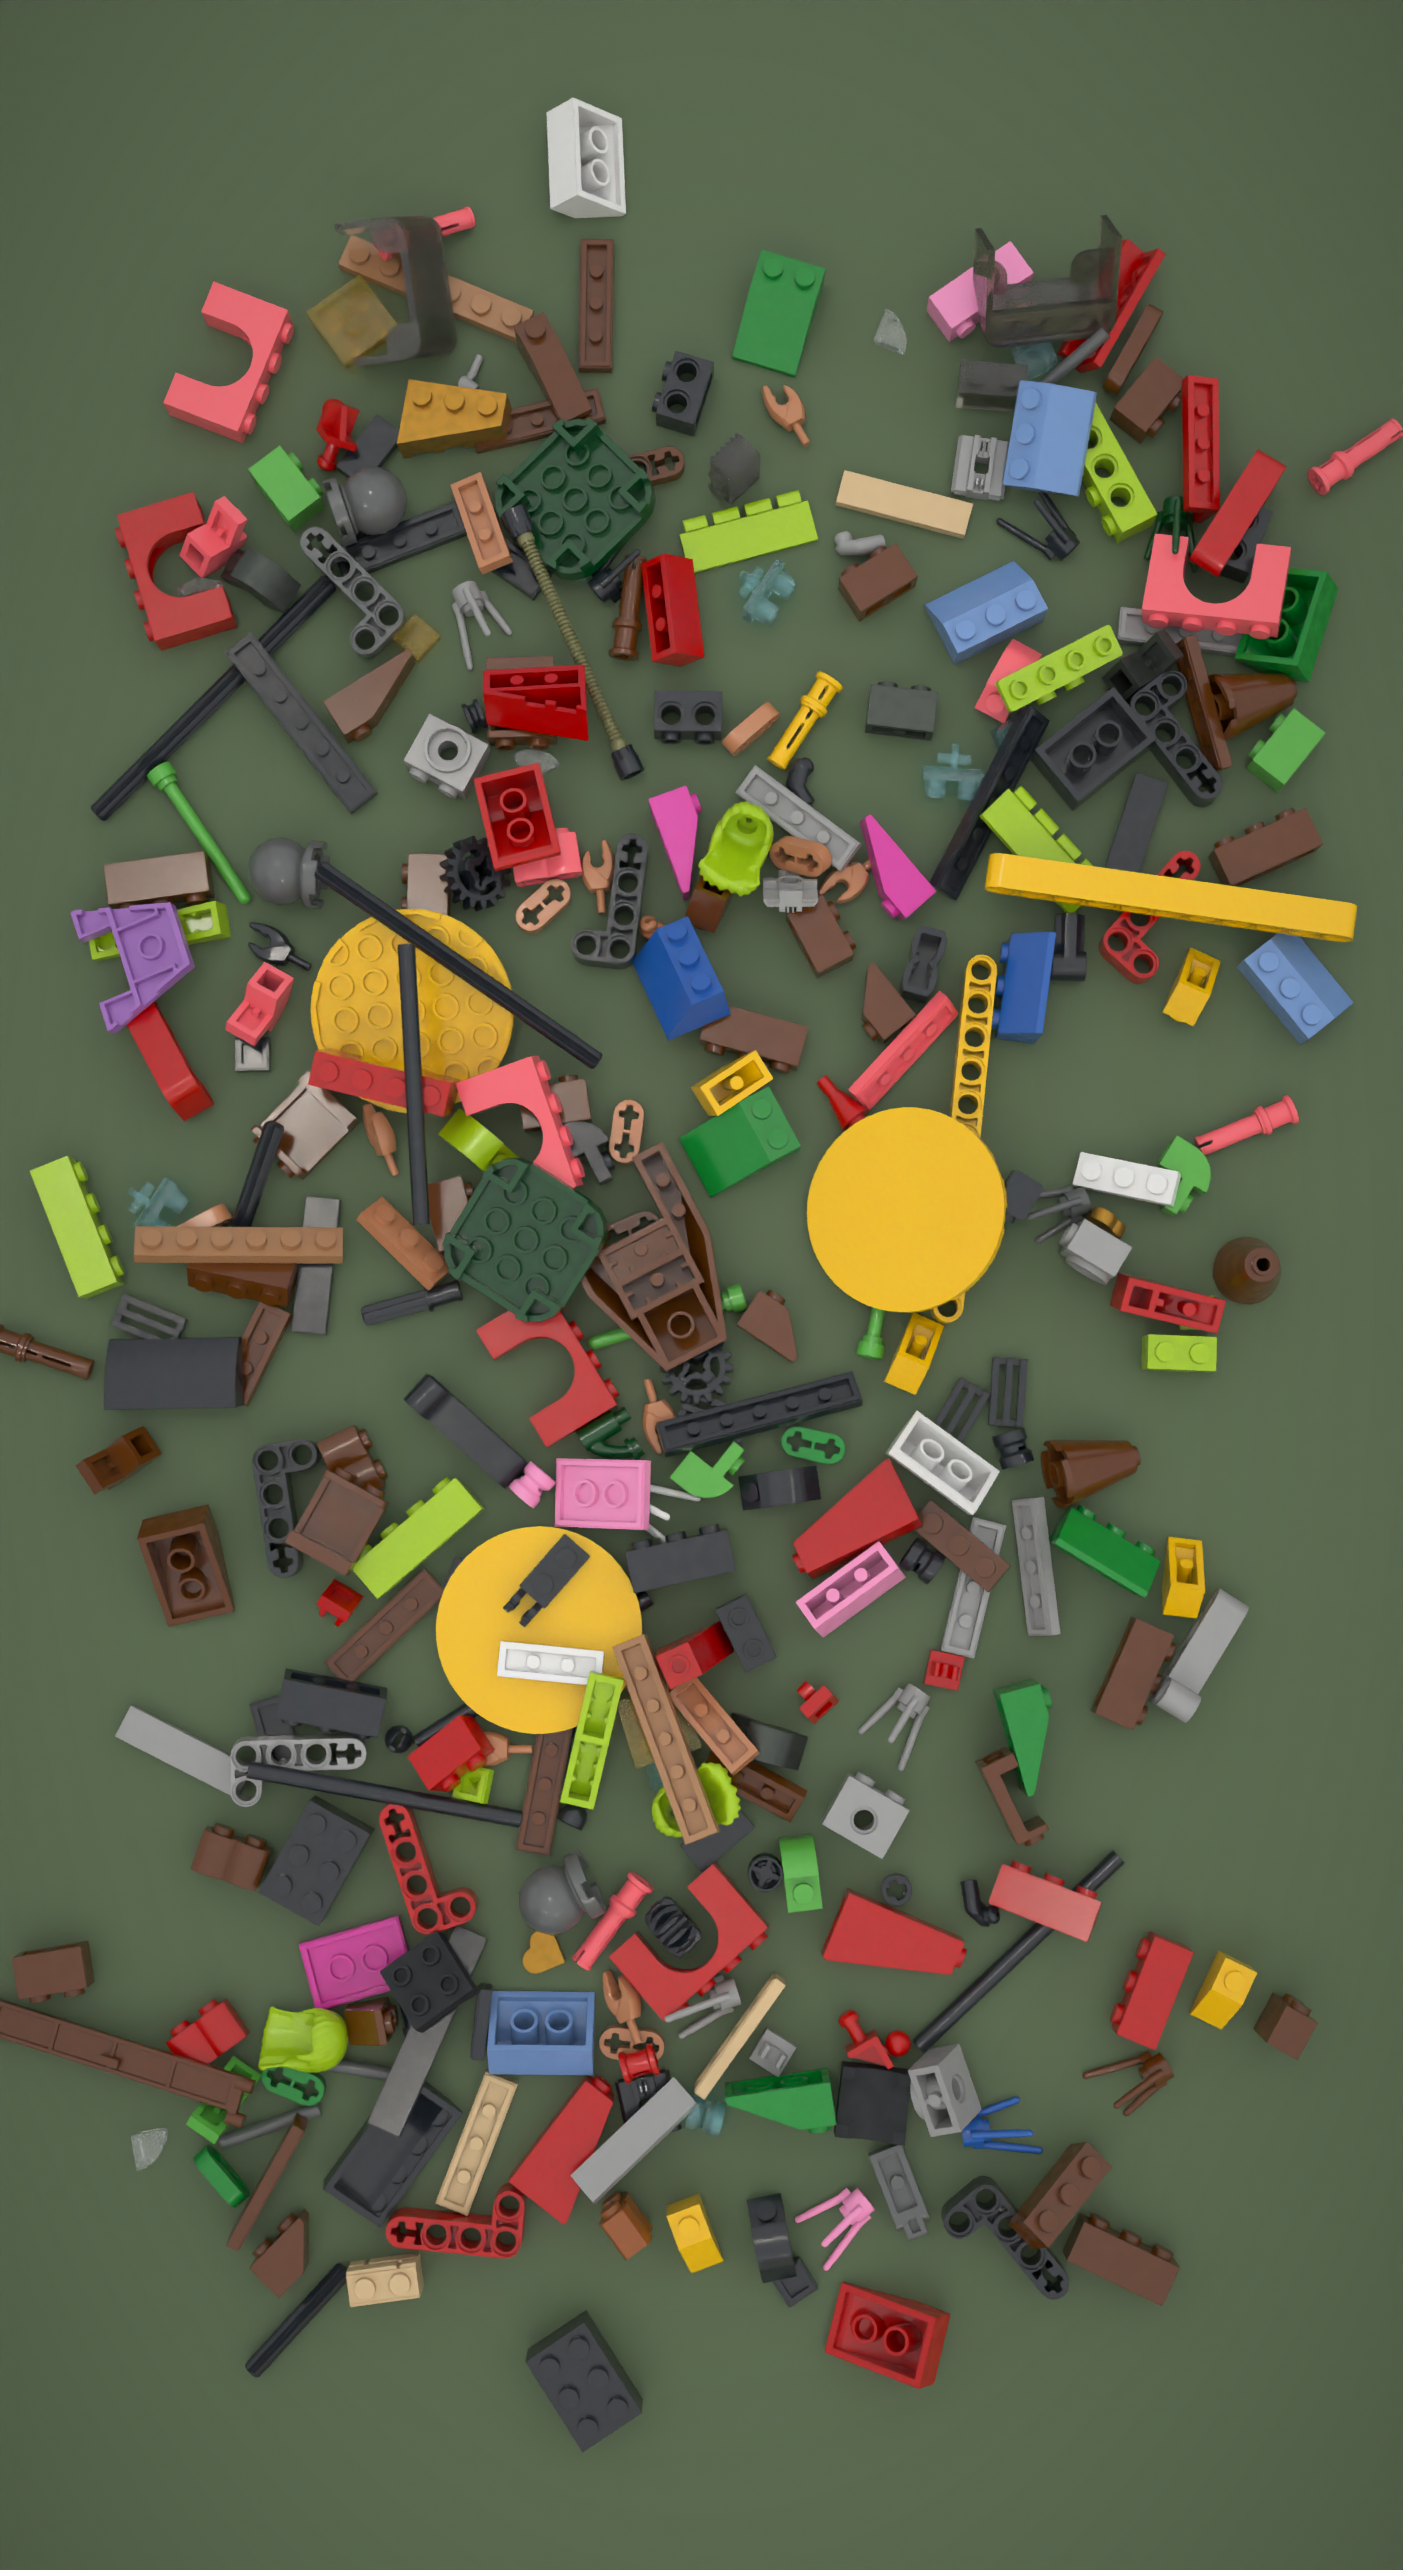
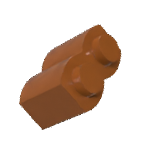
M616 2191L606 2198L602 2203L604 2208L600 2213L602 2218L599 2225L623 2259L628 2260L649 2244L652 2239L650 2232L653 2226L627 2191L622 2194Z

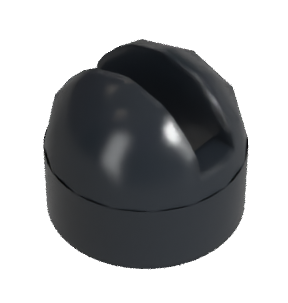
M404 1725L393 1726L385 1735V1744L393 1753H403L413 1743V1734ZM401 1731L405 1736L401 1739L397 1748H395L391 1744Z
M567 1804L562 1808L557 1819L582 1831L587 1821V1812L583 1807Z

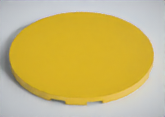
M421 909L396 910L512 991L507 972L493 948L475 930L463 922L439 912ZM373 917L360 922L334 944L324 958L314 982L311 996L313 1034L319 1050L327 1048L360 1055L363 1061L404 1070L398 945L411 943ZM415 947L422 1073L432 1072L463 1081L498 1068L507 1052L512 1037L514 1015ZM457 1093L455 1104L461 1101L459 1093ZM359 1097L383 1109L407 1113L404 1107Z
M917 1107L888 1109L865 1117L844 1131L833 1142L819 1162L810 1185L807 1201V1225L810 1241L820 1265L829 1278L843 1292L867 1306L891 1312L913 1313L931 1310L964 1294L978 1282L991 1265L998 1252L1005 1231L1003 1228L1007 1208L1006 1189L993 1154L970 1128L954 1118L930 1109Z
M544 1526L525 1527L499 1534L473 1550L450 1577L439 1603L436 1620V1642L439 1658L450 1684L460 1698L473 1711L486 1720L512 1731L530 1734L555 1733L577 1727L587 1685L497 1676L500 1641L604 1651L602 1674L624 1678L613 1647L642 1635V1615L637 1595L633 1592L629 1577L614 1557L601 1546L578 1533ZM566 1534L591 1557L545 1609L542 1608L524 1628L519 1623L521 1617L537 1601L526 1593L520 1600V1604L513 1611L507 1613L503 1607L521 1588L519 1585L560 1538ZM625 1680L623 1681L621 1692L626 1686Z

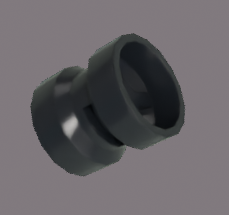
M1024 1427L992 1437L994 1446L1001 1453L999 1462L1002 1470L1034 1460L1032 1450L1026 1447L1027 1434Z
M917 1537L904 1554L899 1566L907 1571H914L917 1573L919 1580L929 1584L946 1557L938 1551L932 1552L929 1550L927 1544Z
M764 1852L757 1854L751 1859L748 1866V1876L753 1887L759 1891L769 1892L780 1885L783 1871L781 1862L776 1856Z

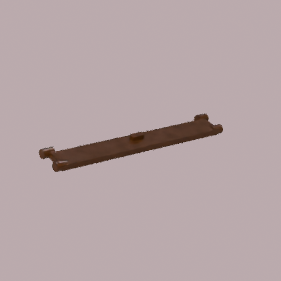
M0 1999V2038L228 2110L224 2123L243 2128L246 2115L239 2113L244 2092L252 2094L256 2080Z

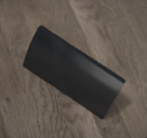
M242 1337L109 1340L104 1377V1410L236 1408L244 1405Z
M426 2081L402 2136H395L368 2123V2118L325 2177L323 2189L378 2227H381L462 2115V2111Z

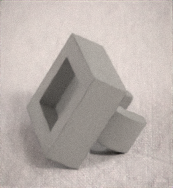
M766 2027L751 2051L749 2059L779 2077L797 2047L793 2042Z

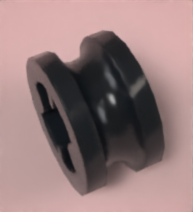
M477 698L473 700L471 705H466L465 703L461 705L472 733L477 732L479 726L488 727Z
M889 1874L881 1883L882 1897L890 1905H903L911 1897V1883L902 1874ZM893 1880H896L898 1884L904 1883L906 1885V1891L902 1890L904 1896L896 1899L894 1894L888 1896L886 1892L887 1888H891L889 1883Z

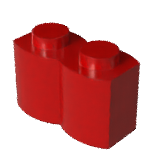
M227 1998L220 2003L213 1999L198 2010L201 2017L190 2024L185 2019L169 2032L173 2037L166 2042V2045L174 2054L209 2064L244 2039L250 2031Z

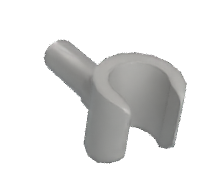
M476 354L469 372H467L466 376L464 375L460 378L458 382L459 387L480 390V385L475 383L474 380L484 359L483 356Z

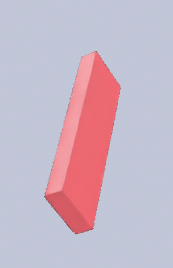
M939 991L853 1083L848 1091L857 1102L870 1111L959 1014L950 999Z

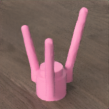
M846 2187L839 2195L795 2217V2222L800 2223L841 2202L843 2203L839 2210L845 2218L821 2242V2245L827 2247L850 2224L853 2226L823 2265V2270L825 2271L831 2268L861 2227L871 2219L870 2214L875 2211L874 2206L858 2187L852 2193Z

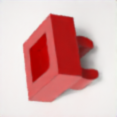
M334 1579L316 1604L320 1607L319 1616L323 1618L329 1612L337 1617L334 1625L338 1627L343 1622H347L364 1596Z
M930 1649L923 1683L958 1691L965 1657Z
M805 1681L797 1689V1692L806 1700L799 1709L814 1724L839 1702L838 1698L825 1685L816 1691L811 1684Z

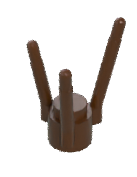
M1146 2051L1138 2057L1084 2072L1082 2076L1084 2079L1142 2064L1143 2067L1139 2068L1138 2072L1143 2082L1113 2104L1114 2108L1118 2109L1139 2095L1123 2111L1124 2116H1129L1157 2090L1167 2085L1166 2082L1172 2079L1174 2074L1160 2052L1152 2057L1149 2051Z

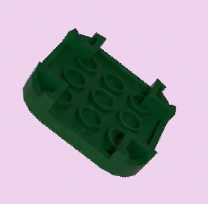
M588 417L586 420L573 419L565 422L563 419H560L551 425L554 432L508 477L502 473L496 482L498 487L495 495V510L500 518L508 509L518 505H525L532 519L535 531L533 534L535 538L534 545L537 546L536 549H538V553L542 557L543 564L554 575L571 581L587 578L596 572L648 521L653 514L656 502L654 487L643 468L640 469L600 429L599 425Z
M524 1158L504 1159L490 1165L482 1174V1180L450 1232L446 1233L442 1243L444 1246V1258L450 1269L448 1272L456 1280L461 1279L515 1314L516 1319L526 1323L543 1322L558 1315L569 1303L603 1248L607 1237V1221L602 1209L590 1198L536 1163Z

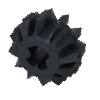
M665 1896L650 1907L651 1909L645 1914V1923L670 1953L681 1958L696 1947V1944L701 1940V1931L683 1907L675 1900Z

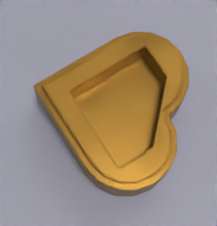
M1102 1207L1093 1208L1085 1218L1118 1239H1121L1126 1230L1125 1225L1113 1213Z
M534 1931L530 1938V1947L525 1951L522 1961L523 1966L528 1972L538 1974L565 1963L566 1959L556 1935L550 1936Z

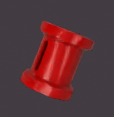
M652 2043L647 2044L646 2049L625 2054V2052L618 2054L620 2068L626 2084L632 2082V2079L649 2073L654 2075L660 2074L657 2055Z

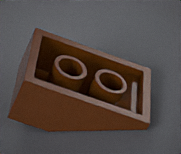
M209 1504L143 1519L137 1540L168 1627L234 1612L235 1606L220 1538Z

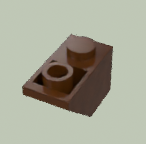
M389 1996L351 2003L344 2010L350 2045H387L393 2033H395V2026H399L396 2005L390 2006Z
M305 2209L297 2216L290 2213L277 2227L280 2233L271 2242L266 2238L252 2253L256 2258L249 2269L278 2298L304 2273L309 2263V2213Z

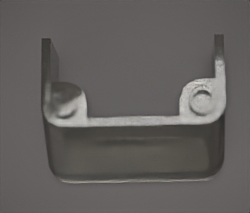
M1100 215L1098 249L1084 250L1075 256L1071 263L1070 278L1007 284V272L1000 262L995 261L994 247L982 228L975 229L973 283L982 333L991 346L1005 348L1085 339L1091 337L1101 327L1107 333L1112 330L1116 322L1122 236L1107 215Z
M401 216L334 224L335 231L340 235L370 232L372 243L379 251L387 254L400 252L411 323L396 325L389 331L386 341L388 355L355 359L356 366L367 368L442 358L451 355L457 347L458 339L443 233L437 221L428 216Z

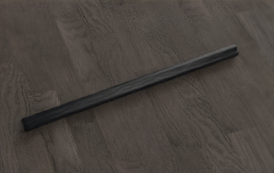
M321 576L258 639L270 656L336 591L335 584L327 576ZM234 664L91 806V810L103 821L107 820L148 779V773L156 766L164 763L246 681Z
M322 862L318 866L314 876L409 943L415 944L416 948L590 1069H594L603 1056L601 1052L329 863Z

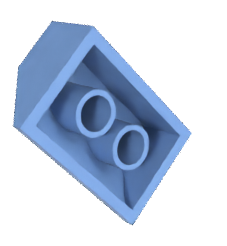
M1020 380L1002 485L1019 490L1079 497L1097 392L1052 383Z
M1015 561L967 583L924 606L954 665L1044 621L1048 611V607L1034 580Z
M1278 933L1237 966V969L1300 1045L1354 1003L1300 936Z
M492 1991L487 2044L489 2074L593 2075L595 1992Z

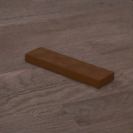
M581 239L578 367L580 373H612L614 239Z
M598 388L584 391L592 408V413L580 419L586 420L588 417L598 425L606 424ZM548 400L512 408L506 439L476 443L477 454L548 438L554 432L551 425L559 421Z
M1192 635L1176 643L1184 655L1176 664L1178 671L1187 680L1185 696L1200 750L1216 772L1219 773L1233 765L1196 635Z
M424 1568L324 1663L339 1679L357 1680L441 1600L445 1588H442L443 1586Z
M573 1728L555 1733L537 1734L516 1850L550 1856Z
M298 2113L294 2116L231 2230L226 2244L227 2247L235 2251L240 2250L305 2133L308 2122L306 2117Z

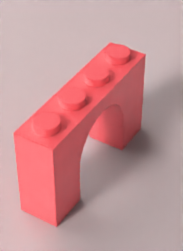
M213 282L201 311L205 322L210 327L246 341L253 349L251 366L240 380L231 385L220 387L211 386L175 373L163 403L170 416L244 443L247 434L251 435L255 429L257 422L255 414L259 404H264L268 397L269 380L272 373L276 374L280 368L282 361L281 351L284 344H289L293 337L294 324L287 309Z
M1155 534L1142 605L1143 623L1160 629L1168 626L1182 627V629L1189 632H1199L1202 629L1212 630L1225 636L1241 633L1250 634L1251 637L1256 639L1278 637L1290 566L1291 547L1257 544L1252 575L1246 589L1231 601L1212 604L1194 597L1184 583L1189 555V537L1180 536L1178 554H1173L1172 535Z
M530 1056L455 1083L466 1116L475 1115L506 1103H516L528 1108L537 1117L543 1133L542 1148L533 1162L573 1188L584 1185L581 1179L585 1177L582 1163L579 1158L574 1159L570 1145H573L572 1134L567 1125L563 1126L559 1115L562 1112L561 1102L557 1094L551 1092L548 1080L551 1079L550 1071L544 1060L540 1061L539 1056Z

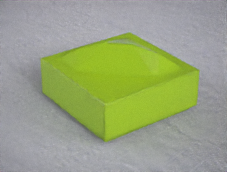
M481 1767L473 1772L468 1771L460 1778L461 1783L453 1789L452 1797L488 1804L494 1770Z

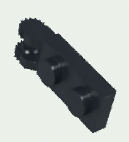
M564 1534L519 1585L521 1588L507 1602L503 1609L507 1613L513 1611L520 1604V1600L524 1595L528 1593L537 1602L521 1617L519 1623L525 1628L542 1608L545 1609L591 1556L569 1536Z

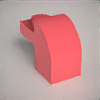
M225 496L214 502L207 523L187 534L179 556L202 579L222 568L229 558L235 554L237 549L243 547L248 538L243 532L248 519Z
M1012 639L990 675L975 708L1004 724L1010 712H1008L1001 698L996 682L1036 662L1041 658L1042 654Z
M264 962L247 983L244 1001L226 1022L225 1030L255 1046L267 1030L271 1032L282 1015L291 994L294 978Z

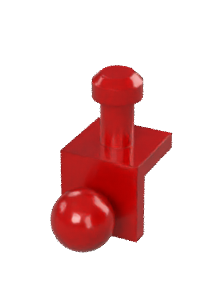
M327 399L323 404L322 415L316 431L327 443L323 455H319L316 462L319 468L327 472L336 469L338 463L335 460L340 447L353 452L357 448L350 435L360 411L357 408L345 405L339 399Z
M848 2010L839 2016L838 2023L841 2028H846L853 2040L845 2045L846 2053L850 2059L854 2057L886 2066L889 2070L894 2067L890 2054L895 2057H901L910 2050L911 2040L904 2031L895 2030L890 2032L886 2037L884 2045L875 2029L866 2034L863 2032L857 2021L859 2016L856 2011Z

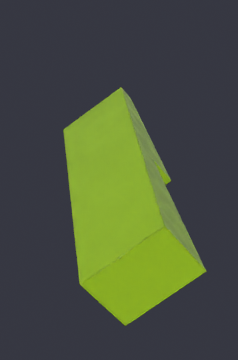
M211 901L177 909L188 945L231 938L225 904ZM112 931L89 941L93 961L120 957Z
M590 1671L560 1802L594 1810L624 1678Z

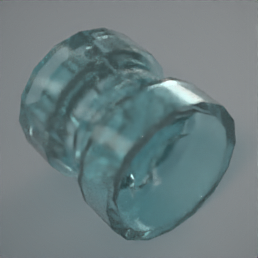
M693 2093L692 2098L697 2102L698 2106L686 2116L684 2128L693 2131L698 2128L703 2129L708 2135L718 2137L725 2115L726 2102L720 2100L706 2101Z

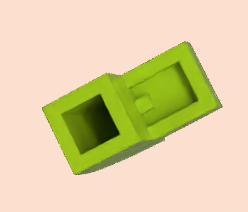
M460 1108L438 1133L447 1143L483 1172L490 1165L504 1159L519 1158L470 1115L466 1116V1113Z

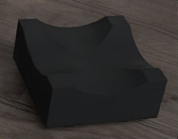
M438 1931L432 1933L380 1971L414 2030L421 2033L432 2027L452 2009L480 1992L459 1962L445 1935Z
M842 2061L835 2116L836 2125H834L835 2137L868 2139L904 2146L911 2082L908 2073L909 2069L892 2067L888 2070L886 2066Z

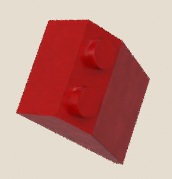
M539 762L473 779L495 871L561 855L551 805Z
M842 2282L825 2353L921 2389L935 2382L951 2313L911 2299Z

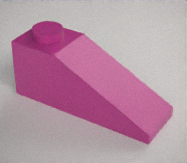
M683 786L650 798L648 802L682 898L685 900L690 898L698 830L697 814L701 813L702 809L696 793L690 795L687 786Z
M869 814L859 822L877 892L883 900L880 904L891 918L894 919L897 916L899 920L906 919L930 898L936 890L874 817Z

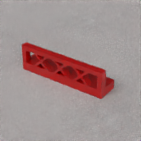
M1129 239L1121 241L1057 354L1065 359L1097 330L1103 327L1110 335V338L1075 369L1080 373H1085L1101 368L1166 254L1159 248L1144 253Z
M1187 375L1182 380L1183 511L1193 512V522L1203 523L1220 510L1219 379Z

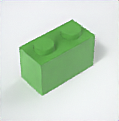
M279 445L250 467L248 471L253 482L290 529L295 532L325 509L321 500V496L324 493L313 478L307 480L300 472L304 467L295 454L290 452L287 455Z
M1295 708L1287 717L1281 713L1268 729L1273 733L1269 740L1265 743L1260 739L1248 754L1253 760L1246 769L1277 793L1325 735L1322 729Z

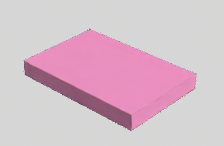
M556 1458L554 1527L649 1530L651 1461Z

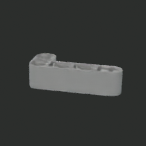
M1217 1588L1161 1678L1158 1689L1154 1694H1151L1149 1701L1176 1719L1187 1723L1201 1702V1696L1198 1695L1244 1620L1249 1606L1221 1588Z
M350 1734L241 1737L232 1746L230 1755L231 1798L237 1805L249 1807L258 1802L262 1793L263 1781L246 1778L249 1762H242L237 1757L236 1752L242 1746H250L256 1751V1758L253 1760L255 1762L304 1771L351 1770L360 1767L366 1760V1744L363 1739L355 1738ZM331 1743H337L336 1751L347 1750V1744H354L356 1750H361V1752L355 1753L354 1759H348L346 1753H336V1760L331 1761ZM313 1744H320L325 1748L326 1755L321 1760H311L306 1753L308 1747ZM278 1745H285L290 1749L291 1756L288 1760L281 1762L273 1758L271 1751ZM242 1781H251L256 1786L257 1791L250 1797H243L238 1793L237 1785Z

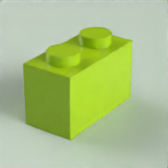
M1155 1334L1142 1336L1141 1370L1202 1373L1216 1371L1217 1337Z

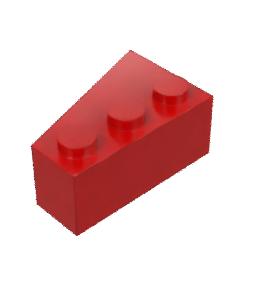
M585 665L483 671V697L487 725L589 741Z

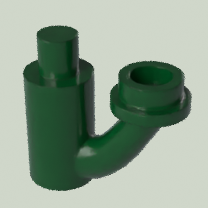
M625 1407L614 1414L609 1410L575 1431L586 1450L600 1457H634L635 1460H640V1457L645 1454L635 1437L630 1440L628 1438L625 1439L626 1446L604 1443L605 1440L622 1431L620 1425L631 1419Z

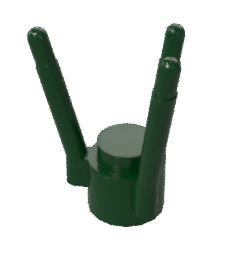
M1171 496L1164 500L1163 511L1157 512L1156 523L1144 556L1146 561L1151 558L1155 534H1160L1163 525H1165L1166 530L1172 532L1173 554H1178L1180 531L1184 528L1186 530V537H1189V558L1196 548L1193 532L1194 516L1189 514V512L1183 511L1182 496ZM1190 561L1191 571L1197 573L1198 566Z

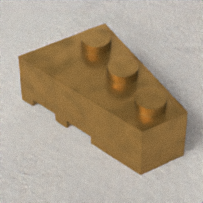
M409 379L397 439V446L403 459L414 457L413 454L431 451L440 453L445 452L444 449L460 446L470 448L475 447L476 443L506 439L512 410L507 393Z

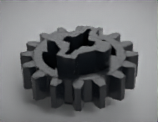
M471 836L452 843L453 847L444 852L448 859L441 861L439 864L442 868L446 869V873L439 876L440 880L448 882L444 892L452 891L454 893L452 902L455 904L463 901L464 910L474 907L477 912L497 905V900L506 896L502 888L510 886L511 882L504 878V874L511 872L510 868L499 871L494 870L490 849L487 847V838L476 840L475 836ZM465 853H470V856L465 857L464 861L461 860ZM485 887L489 888L484 895H480V892L485 891Z
M724 1342L682 1363L683 1371L677 1378L674 1374V1368L665 1371L660 1366V1372L668 1373L662 1379V1384H672L669 1395L672 1397L680 1393L682 1404H685L688 1398H693L695 1406H699L700 1398H705L711 1404L714 1392L722 1397L724 1391L721 1385L731 1384V1379L725 1373H731L734 1370V1365L725 1364L731 1358V1353L721 1352ZM716 1359L720 1367L717 1378L710 1371V1366ZM693 1363L697 1366L702 1363L703 1373L700 1374L696 1371L690 1374V1364ZM691 1385H702L705 1389L692 1390L688 1388Z

